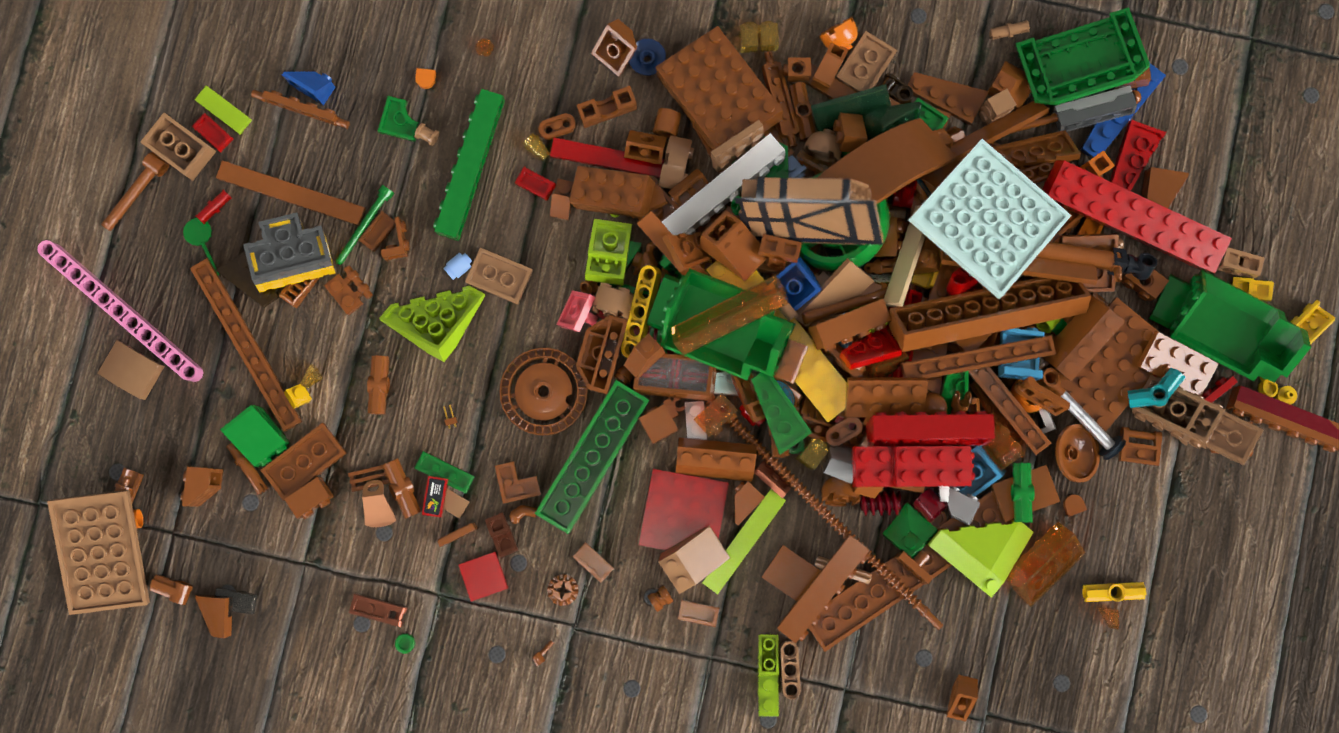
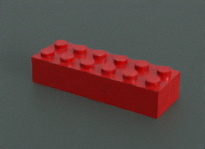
M964 411L955 412V415H947V412H936L935 415H927V412H916L915 415H907L906 412L887 415L885 412L875 413V416H872L866 423L867 447L986 445L995 439L993 414H987L986 411H978L968 415Z

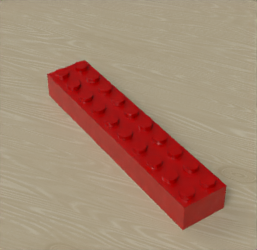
M1065 160L1055 161L1042 189L1060 206L1209 273H1216L1232 239Z

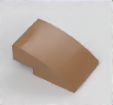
M117 340L98 374L133 396L146 400L165 366Z

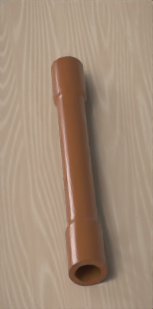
M888 287L823 308L803 312L802 320L805 324L830 315L884 299Z

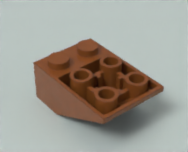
M727 210L701 234L699 248L744 281L768 258L758 255L761 245L741 220Z

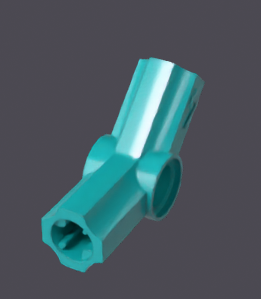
M1170 368L1158 384L1152 388L1128 390L1130 408L1152 405L1161 407L1166 405L1171 395L1186 377L1177 369ZM1158 392H1162L1165 394V397L1162 399H1157L1154 397V395Z

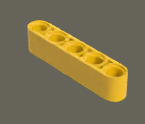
M644 266L639 273L621 346V352L627 358L630 355V345L633 344L635 346L648 333L649 326L647 325V320L656 299L662 275L661 270L656 266ZM650 269L654 272L652 279H649L647 276ZM645 288L649 290V296L647 298L643 296V290ZM640 307H643L645 311L642 317L638 314ZM636 325L640 328L639 335L634 334V327Z

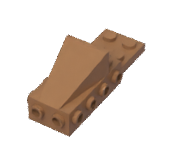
M1150 375L1142 389L1152 388L1162 378ZM1181 386L1176 389L1169 398L1168 403L1164 406L1152 405L1132 408V413L1136 419L1143 422L1147 420L1153 423V427L1161 431L1167 430L1184 445L1187 446L1189 443L1199 449L1201 447L1204 449L1209 448L1242 465H1245L1264 431L1249 422L1225 412L1226 409H1223L1221 405L1208 402L1198 394L1187 392ZM1158 392L1154 397L1162 399L1165 397V394Z

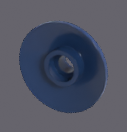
M653 39L637 41V49L629 61L630 66L640 75L650 76L656 74L655 67L666 60L663 46ZM649 57L651 60L649 62H645L644 58Z

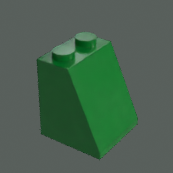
M250 405L220 429L254 467H265L272 461L271 458L276 454L281 455L288 449L287 446L290 444V441L265 409L255 405Z

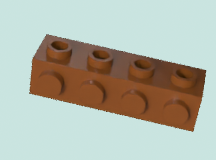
M880 299L808 328L817 351L824 348L826 352L836 348L835 343L841 341L843 345L853 341L852 336L858 334V337L861 338L870 334L869 330L872 328L875 331L887 327L885 323L892 321L884 299Z

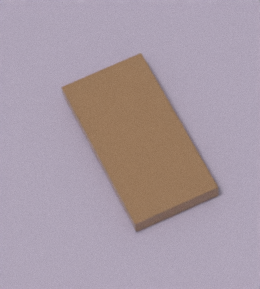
M847 258L821 286L822 290L797 311L798 314L795 316V319L808 328L811 323L805 324L803 322V312L859 297L874 280ZM845 311L824 317L821 320L824 322L842 315Z

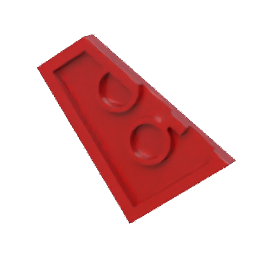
M883 328L874 333L870 332L862 341H856L842 350L840 358L848 369L852 370L901 356L902 350L887 329Z

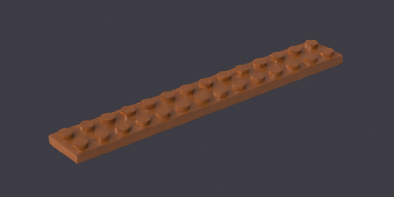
M993 490L977 500L980 502V506L970 526L974 525L975 528L985 527L987 523L1001 522L1002 525L1012 524L1011 520L1004 521ZM951 517L938 526L937 529L938 531L940 529L957 531L959 527L968 525ZM928 544L922 549L930 556L922 568L933 578L952 566ZM895 556L884 562V567L888 566V571H893L892 575H897L896 578L901 579L900 582L905 583L904 586L909 587V591L914 592L924 585L894 558ZM874 569L870 572L872 578L869 584L856 581L839 595L831 598L833 601L831 606L819 613L821 618L815 626L811 624L808 627L824 652L904 599V596H900L899 591L896 592L895 587H891V583H887V579H883V575H879V571L876 572Z

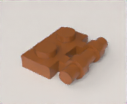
M347 266L344 269L347 274L345 279L338 274L324 286L345 313L350 315L364 304L360 300L362 295L366 299H370L373 294L369 290L370 287L367 283L364 284L359 278V273L353 270L351 266ZM352 282L358 287L355 292L349 286Z

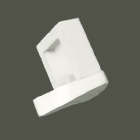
M1044 409L1040 410L1039 413L1046 426L1041 428V431L1045 434L1055 430L1056 425L1050 412Z

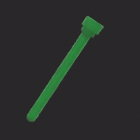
M381 185L379 188V197L337 257L336 263L338 265L343 264L382 204L391 199L395 194L384 185Z

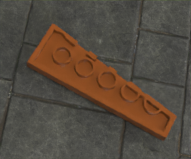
M1066 130L992 147L1015 167L1045 162L1053 163L1056 160L1070 162L1080 159L1081 155Z

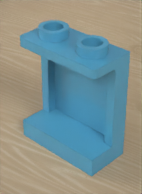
M1014 328L1000 331V345L1044 337V332L1038 331L1037 328H1026V330ZM1040 358L998 365V377L1025 380L1032 376L1038 381L1043 378V370H1039Z

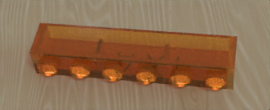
M775 275L671 327L674 345L685 355L789 304L784 286Z

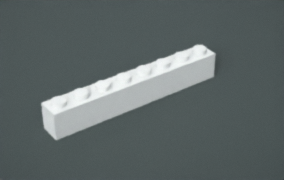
M770 133L664 219L662 223L673 235L686 233V235L694 234L700 225H706L711 220V216L715 213H721L727 203L732 202L736 196H740L742 192V179L763 178L770 172L769 169L771 167L781 164L785 159V149Z

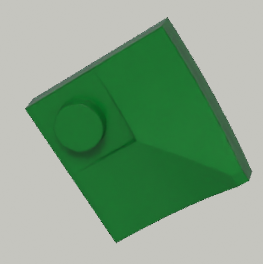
M907 502L882 534L883 537L898 549L914 559L920 550L937 534L938 529Z

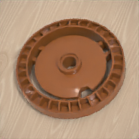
M536 348L520 354L508 365L502 376L499 392L502 408L514 425L530 434L548 436L565 431L580 418L587 403L588 387L576 368V362L573 358L556 349ZM543 359V363L534 364L521 373L515 385V393L511 394L512 383L519 370L534 360ZM548 359L555 360L554 364L547 363ZM559 362L565 365L575 377L577 398L573 407L566 402L567 396L573 395L572 383L568 375L558 367ZM542 387L549 389V393L545 397L539 395V390ZM512 398H516V405H513ZM520 408L527 416L536 420H551L558 416L562 419L549 425H537L523 419L516 409ZM568 408L570 412L565 417L562 413Z

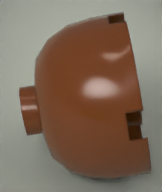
M830 477L822 487L821 501L825 500V504L830 506L844 507L848 502H852V505L858 504L860 502V495L854 493L853 482L851 484L836 477Z

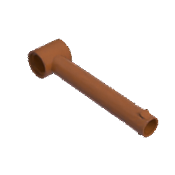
M154 152L147 154L142 162V165L146 168L101 225L111 231L155 175L161 177L167 172L169 163Z

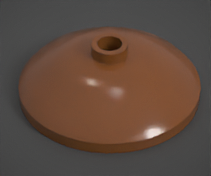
M1082 424L1067 426L1060 433L1055 447L1056 461L1060 471L1067 479L1073 482H1085L1094 476L1100 461L1098 441Z

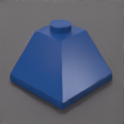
M283 72L282 74L292 87L323 106L335 89L334 84L331 82L333 79L324 73L320 75L317 72Z

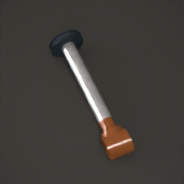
M1055 368L1043 369V378L1036 382L1070 402L1068 410L1103 446L1099 455L1103 456L1104 460L1116 456L1124 448L1126 440H1122V436L1119 435L1111 438L1060 385V374Z

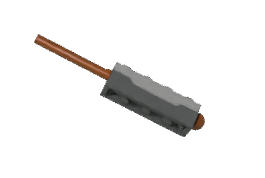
M1118 86L1108 92L1101 91L1093 96H1085L1075 101L1056 105L1052 115L1039 118L1012 133L1056 122L1058 131L1066 130L1067 132L1135 113L1137 104L1141 101L1142 96L1139 91L1132 90L1131 86Z

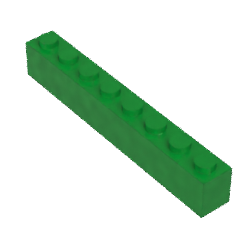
M481 89L480 94H477L475 97L474 105L476 106L474 112L471 111L468 120L470 125L464 131V143L458 149V161L452 167L451 175L453 176L451 182H448L446 185L445 193L447 194L445 200H442L439 210L441 212L439 218H436L433 228L437 235L456 241L460 240L505 103V99L501 94Z

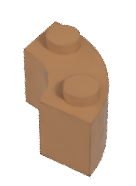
M670 135L658 186L672 189L688 176L685 171L688 159L693 158L694 148H691L693 140Z

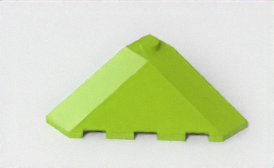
M467 286L462 287V292L454 294L451 293V290L437 293V298L426 300L425 297L411 299V304L399 306V303H394L386 309L379 319L428 354L445 362L458 345L483 301L485 293Z
M1011 520L1012 524L1002 525L1001 522L987 523L985 527L975 528L974 525L959 527L957 531L940 529L928 545L992 598L1005 582L1031 538L1033 531L1024 523L1014 522V520Z

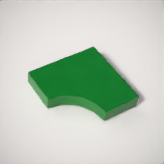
M387 96L378 127L379 133L415 142V132L420 124L412 120L408 115L406 100Z

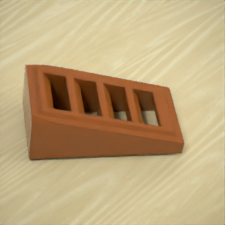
M320 278L312 279L310 282L304 280L305 288L298 283L288 284L278 296L297 309ZM294 287H297L301 292L297 293L294 291ZM292 293L296 298L292 299L288 295Z

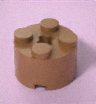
M601 283L597 289L592 310L596 313L601 310L604 313L603 316L606 317L612 315L628 320L634 295L630 293L629 289L619 287L617 290L612 288L610 284Z

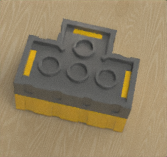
M298 213L258 222L263 240L243 244L251 278L259 293L268 289H276L288 284L292 285L304 282V280H312L324 275L335 274L329 246L322 226L304 229Z

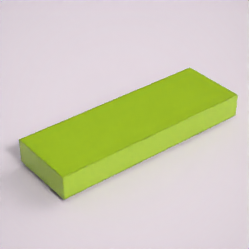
M207 85L195 98V101L240 135L252 121Z

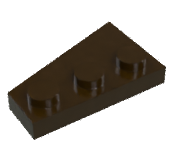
M245 251L216 269V271L262 307H266L280 298L275 289H268L259 293L252 281Z

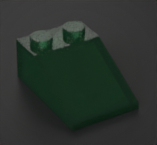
M914 102L879 107L868 113L864 120L867 134L866 142L894 127L919 119L922 103Z

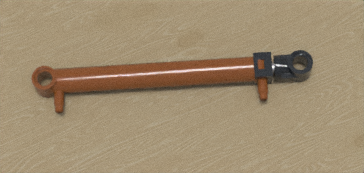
M1049 241L1036 256V258L1094 265L1096 269L1107 270L1108 275H1114L1116 282L1122 281L1123 273L1129 274L1130 272L1137 279L1146 280L1158 264L1155 256L1149 253H1142L1139 257H1134L1131 254H1127L1126 249L1113 247L1111 251L1052 241Z

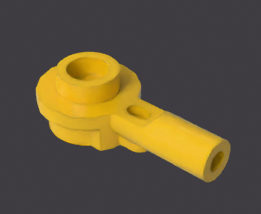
M1260 377L1261 382L1258 385V392L1272 398L1275 397L1278 392V385Z

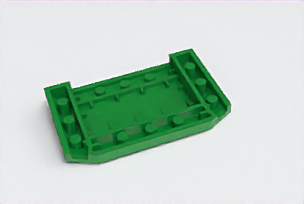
M1129 7L1110 13L1108 18L1035 41V38L1016 43V49L1034 103L1059 105L1133 82L1150 67V62Z

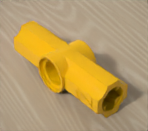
M1144 582L1083 585L1082 594L1085 602L1145 599L1146 587ZM1113 587H1116L1117 594L1115 597L1111 595V590Z

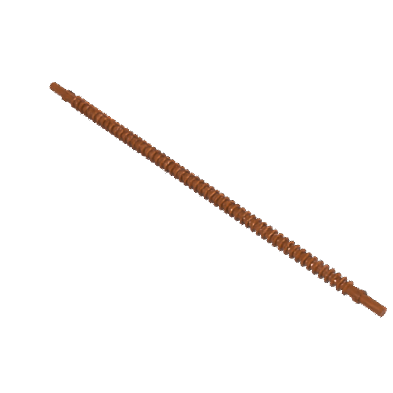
M715 396L713 401L706 402V404L711 405L710 408L715 409L714 412H718V416H722V420H726V424H730V428H734V432H738V436H742V440H746V444L756 445L758 455H762V459H766V463H770V467H774V471H778V475L781 474L782 479L785 478L786 483L789 482L790 487L793 486L794 491L797 490L798 495L801 494L802 499L805 498L806 503L809 502L810 507L813 506L814 511L817 510L819 512L818 515H822V519H826V523H830V527H834V531H838V535L843 536L842 539H846L851 534V530L848 531L847 526L844 527L843 522L840 523L839 518L836 519L835 514L832 515L830 513L831 510L828 511L826 509L827 506L824 507L822 505L823 502H819V498L814 497L815 494H810L811 490H806L807 486H802L803 482H798L799 478L795 479V475H791V471H787V467H783V463H779V459H775L770 454L771 451H767V447H763V443H759V439H755V435H751V431H747V427L742 426L743 423H738L739 419H734L735 415H730L731 411H726L727 407H722L723 403L719 404V400L714 399ZM872 550L868 551L870 556L867 559V563H871V567H875V571H879V575H883V579H887V583H891V587H895L896 592L899 591L900 596H904V600H908V604L913 605L912 608H916L922 617H925L939 630L943 624L930 612L927 606L921 603L922 600H918L917 595H913V591H909V587H905V583H901V579L896 578L897 575H892L893 571H888V566L884 567V562L880 563V558L876 559V554H871Z

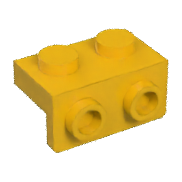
M1318 300L1313 304H1307L1302 311L1303 313L1291 320V323L1308 332L1310 344L1335 321L1333 315L1319 307L1320 301Z

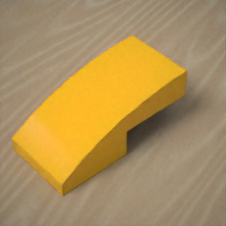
M1233 277V286L1262 301H1272L1273 281Z

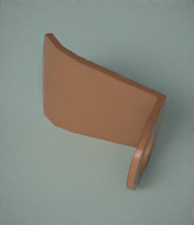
M379 480L369 481L363 487L362 500L365 525L369 527H384L396 521L395 515L383 495L384 485ZM371 485H379L376 491L371 492L368 490Z

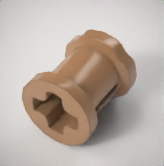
M421 123L417 127L414 137L416 139L420 138L428 142L430 146H433L439 137V131H433L427 128L424 123Z

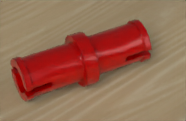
M222 190L212 201L209 200L207 202L208 205L195 216L205 224L216 212L219 213L220 209L232 198Z

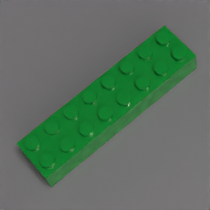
M615 381L536 510L535 514L563 532L570 534L650 400L621 382Z

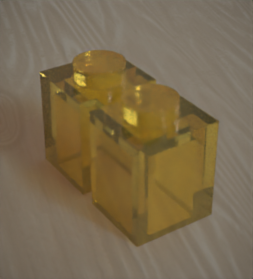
M764 21L761 25L754 24L753 22H746L740 25V53L757 52L758 33H760L761 52L778 51V23Z
M818 438L817 440H809L796 460L808 469L815 470L829 451L825 448L827 444Z

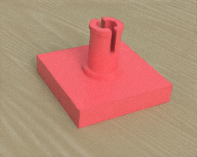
M572 290L556 325L580 332L584 322L589 325L596 324L598 316L589 312L595 297L591 294Z

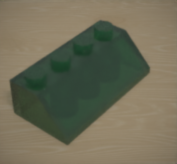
M886 84L811 106L818 131H823L824 129L834 131V121L838 120L840 112L862 115L865 126L870 125L871 121L878 119L879 121L888 120L893 115Z

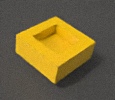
M303 383L291 387L284 392L293 409L312 400Z

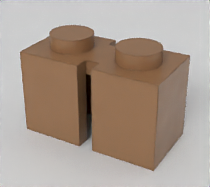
M1005 89L985 101L984 105L979 109V116L988 125L1009 114L1017 104L1009 90Z

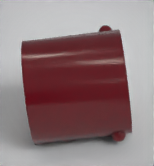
M932 488L923 492L913 503V506L929 522L937 518L948 506L945 502L940 501V496Z

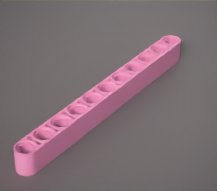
M48 240L42 241L38 245L37 250L40 256L181 378L197 382L203 377V370L197 363L65 249ZM52 247V252L48 254L49 248ZM66 259V260H67L66 264H65L64 266H62L63 260ZM80 271L81 275L76 279V274ZM95 283L94 289L90 291L91 284ZM109 295L108 302L104 303L105 296ZM123 307V313L118 315V310ZM137 319V325L133 328L132 322ZM151 331V338L147 340L146 335ZM165 343L166 349L161 352L160 347ZM179 356L180 362L175 365L174 359ZM193 368L194 375L189 377V370Z

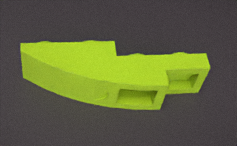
M759 635L758 716H779L778 635Z

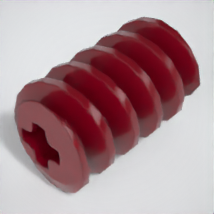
M883 491L881 497L878 493L875 499L860 495V509L865 516H867L868 511H871L872 516H875L876 510L879 511L880 516L883 515L884 510L887 511L888 516L891 515L892 510L898 515L901 509L900 491L897 492V495H895L894 491H890L889 496L886 491Z

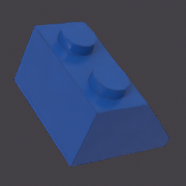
M801 257L798 258L797 263L792 262L767 283V286L774 283L782 295L788 298L787 301L795 311L822 290L814 273Z

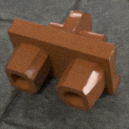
M124 468L118 483L115 484V491L130 490L133 503L144 474Z

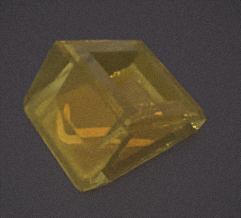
M312 364L309 366L300 383L301 386L310 388L322 380L323 377L316 366Z

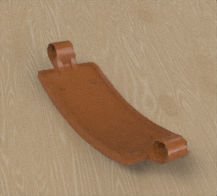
M915 119L894 127L859 146L825 170L817 178L852 179L868 184L871 189L870 200H874L877 205L907 184L955 161L956 155L950 148L956 142L943 128L932 131L922 119Z

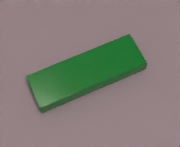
M422 451L414 469L429 476L448 479L449 486L467 494L475 476Z

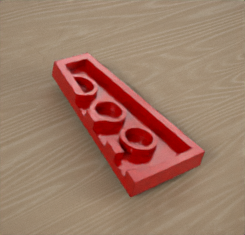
M1130 120L1110 182L1131 191L1141 171L1146 167L1149 158L1157 149L1160 140L1165 136L1166 132Z

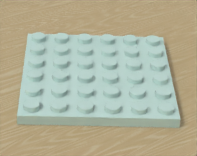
M981 139L908 221L1000 299L1071 215L986 141Z

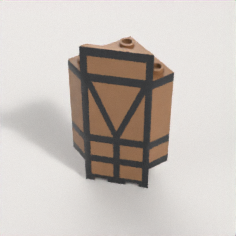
M820 178L742 179V197L734 198L735 203L740 204V220L754 237L760 241L763 234L802 243L883 245V235L876 202L870 200L871 189L868 184L856 180Z

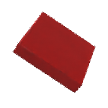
M496 551L458 565L471 602L508 589Z

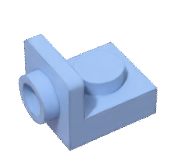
M793 155L788 157L789 178H804V173L807 169L805 165L802 166Z

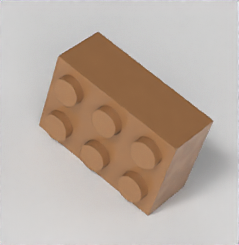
M166 113L161 115L140 142L192 181L216 153L213 148Z

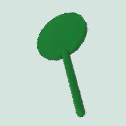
M198 218L191 219L184 226V238L192 245H202L207 258L216 271L217 268L205 245L212 235L211 225L208 221L203 224Z

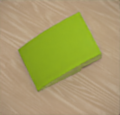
M594 219L585 280L624 285L632 224Z

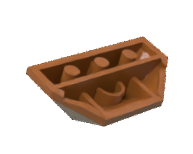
M609 315L586 329L576 368L589 390L608 394L621 354V346L628 320Z

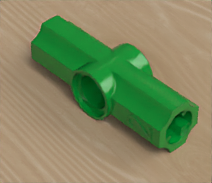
M1013 463L1011 499L1014 501V522H1033L1032 502L1035 497V489L1031 478V463Z

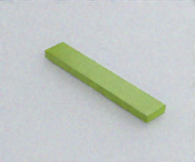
M772 489L768 491L765 498L727 547L726 552L730 559L706 576L702 582L717 595L783 506L786 501L784 498H781Z

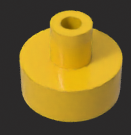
M1283 386L1278 388L1275 399L1291 405L1297 399V392L1291 386Z

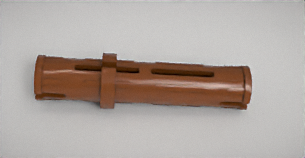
M230 443L227 445L226 448L235 459L234 463L236 466L239 465L257 492V495L267 491L269 488L250 461L234 444Z

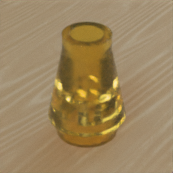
M534 133L529 135L522 143L526 150L542 161L550 155V152L539 136Z

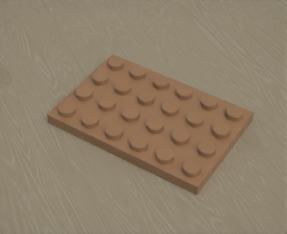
M130 490L47 501L69 615L148 605L150 601Z

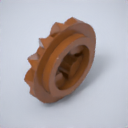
M561 574L555 576L547 587L548 597L559 606L571 604L578 596V584L569 575ZM563 582H565V588L571 592L564 593V596L561 598V593L555 590V588H561Z

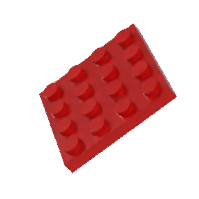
M653 469L639 545L668 550L709 525L719 539L729 483Z

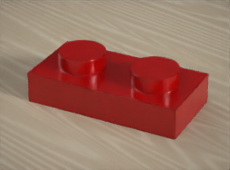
M1223 376L1215 382L1216 386L1212 389H1206L1202 397L1204 400L1212 403L1238 383L1234 376L1227 378Z

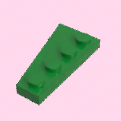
M761 372L751 379L779 455H781L810 435L812 431L774 377Z

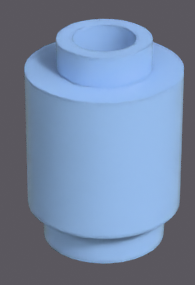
M459 252L446 263L443 269L454 280L472 267L470 263L473 261L466 253L462 255Z

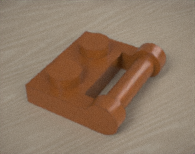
M1122 427L1120 436H1122V440H1126V444L1119 452L1118 461L1159 466L1162 432L1154 431L1152 433ZM1129 437L1153 440V446L1129 442Z

